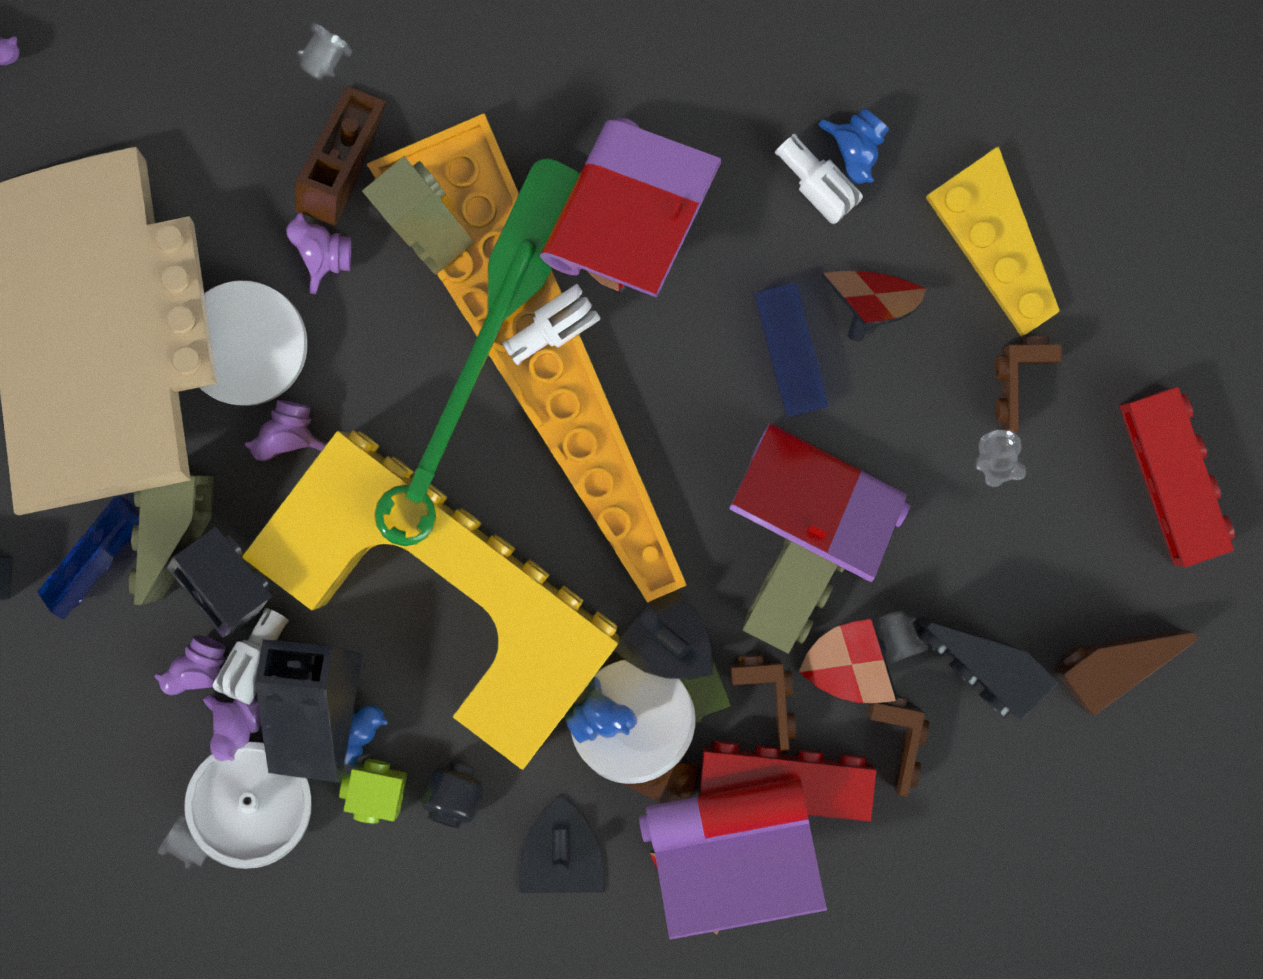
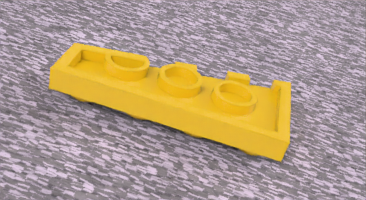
M999 147L993 149L926 196L932 208L1021 337L1060 312Z

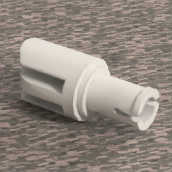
M794 133L775 151V154L780 156L801 179L799 182L801 193L830 223L835 224L861 202L863 196L830 159L827 162L824 159L819 161Z
M575 284L534 312L535 317L533 318L534 323L510 339L502 342L508 354L513 356L512 359L517 365L547 344L555 345L559 348L601 319L596 311H589L592 304L587 297H580L582 290L578 284Z
M264 608L263 614L249 639L236 642L213 683L214 690L250 705L257 694L255 681L263 639L277 641L289 620L273 610Z

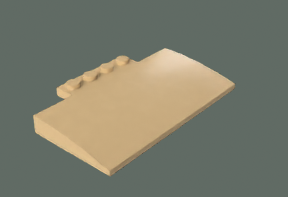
M137 147L75 160L0 182V395L14 513L23 515L190 481L178 392L217 384L194 222L188 216L155 223L147 162Z

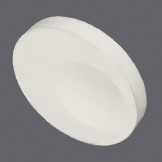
M232 281L207 291L204 295L217 384L199 388L214 399L240 406L266 403L283 394L298 378L307 355V333L298 310L283 294L257 282Z
M626 660L615 662L599 670L594 677L599 679L602 693L617 704L625 705L632 709L637 717V724L630 730L629 735L618 733L611 738L598 735L595 740H587L581 744L572 735L578 753L596 773L618 783H643L667 773L684 756L694 735L695 709L686 687L680 679H666L645 673ZM589 683L574 704L583 703L589 691Z
M248 742L243 748L236 751L233 761H218L213 755H210L193 774L185 796L186 822L198 846L219 863L244 869L263 867L287 855L303 837L311 816V794L307 779L268 773L264 743Z

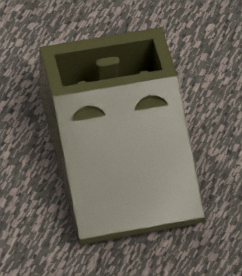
M190 475V481L134 492L135 506L140 507L139 525H134L131 537L132 549L137 551L136 568L131 569L129 576V592L134 594V605H143L162 600L175 579L167 569L172 558L198 540L212 518L214 476Z

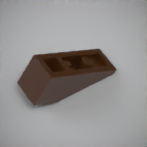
M346 86L296 180L295 211L330 225H336L356 184L386 107L385 100Z
M1180 629L1092 644L1085 648L1079 645L1071 649L1060 659L1063 664L1055 669V672L1083 710L1095 716L1199 639L1194 632Z

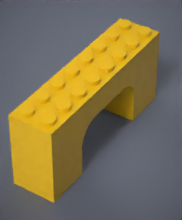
M352 430L350 433L337 431L242 558L310 610H315L327 605L357 563L373 547L379 544H391L412 553L483 607L493 619L499 640L495 660L454 714L453 718L523 770L619 644L620 636L615 633L618 626L599 611L592 616L580 606L584 600L568 587L563 585L558 590L548 583L546 579L550 574L529 559L528 562L523 564L512 555L515 548L497 534L491 535L489 538L478 530L482 523L463 508L453 511L445 505L444 502L448 497L431 484L426 494L429 495L435 506L436 521L434 529L425 540L416 545L401 546L392 544L381 535L376 527L374 516L376 504L383 493L394 486L409 485L411 481L410 476L414 471L394 456L392 458L387 456L385 459L376 452L379 445L363 432H356L355 430ZM405 493L391 497L395 504L391 509L390 515H383L384 523L390 530L395 526L399 530L406 532V538L418 535L420 532L416 526L420 522L421 516H427L426 507L422 501L416 504L405 499Z

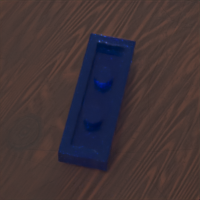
M797 283L754 293L786 418L829 407Z
M116 495L38 590L37 593L49 611L55 616L64 620L73 608L83 601L86 592L99 576L109 569L112 560L125 544L131 540L134 525H139V513L129 500Z

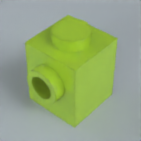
M365 759L364 764L358 763L352 769L351 774L345 772L342 779L339 798L346 799L344 812L354 813L353 819L364 823L377 824L379 819L394 822L400 814L408 773L389 769L390 763L382 760Z

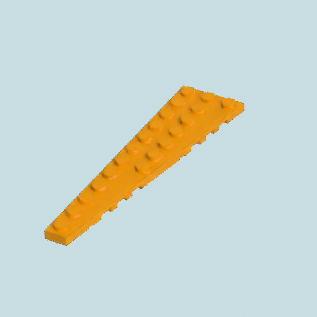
M484 113L367 163L370 171L377 179L403 156L406 157L412 166L420 160L446 193L440 200L475 243L437 273L476 336H478L487 317L489 257L519 194ZM551 270L542 288L503 321L488 355L567 475L642 595L649 602L687 586L580 335L578 334L559 348L555 345L547 344L523 360L519 365L513 361V356L508 354L502 343L534 323V312L562 294Z

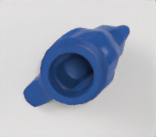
M865 108L858 115L854 114L849 124H834L822 119L818 126L832 134L836 139L845 162L847 178L854 184L873 183L874 179L871 175V170L879 155L877 146L885 141L883 137L889 131V128Z
M593 677L589 682V691L583 703L574 704L572 709L564 715L572 735L580 744L587 740L593 741L598 735L605 738L614 737L618 733L629 735L630 730L637 724V717L632 709L625 705L617 704L602 693L601 684L597 677Z
M369 704L353 712L345 765L356 766L359 756L363 755L362 746L373 740L376 729L381 725L388 724V721L384 718L383 710L379 706Z

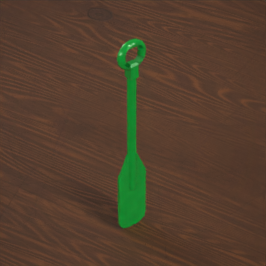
M549 158L541 159L532 166L489 257L487 317L410 484L394 486L384 492L376 504L374 513L376 527L381 535L392 544L401 546L416 545L425 540L434 529L436 521L435 506L426 492L435 475L437 466L503 321L542 288L552 267L541 259L540 254L580 175L576 170ZM405 493V499L416 504L422 501L426 507L427 516H421L420 522L416 526L420 533L414 537L406 538L405 531L399 530L395 526L389 530L384 523L383 515H390L391 509L395 504L391 497L397 494Z

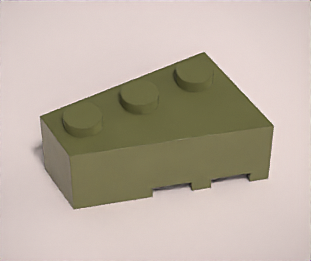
M403 156L362 190L391 227L409 247L411 246L415 250L418 257L425 262L435 275L475 243L440 200L446 193L420 160L412 166L406 157Z
M785 539L783 550L773 568H770L746 615L743 631L789 654L795 641L802 644L813 625V620L809 619V616L815 605L822 609L833 589V585L828 582L834 571L837 570L842 573L844 568Z

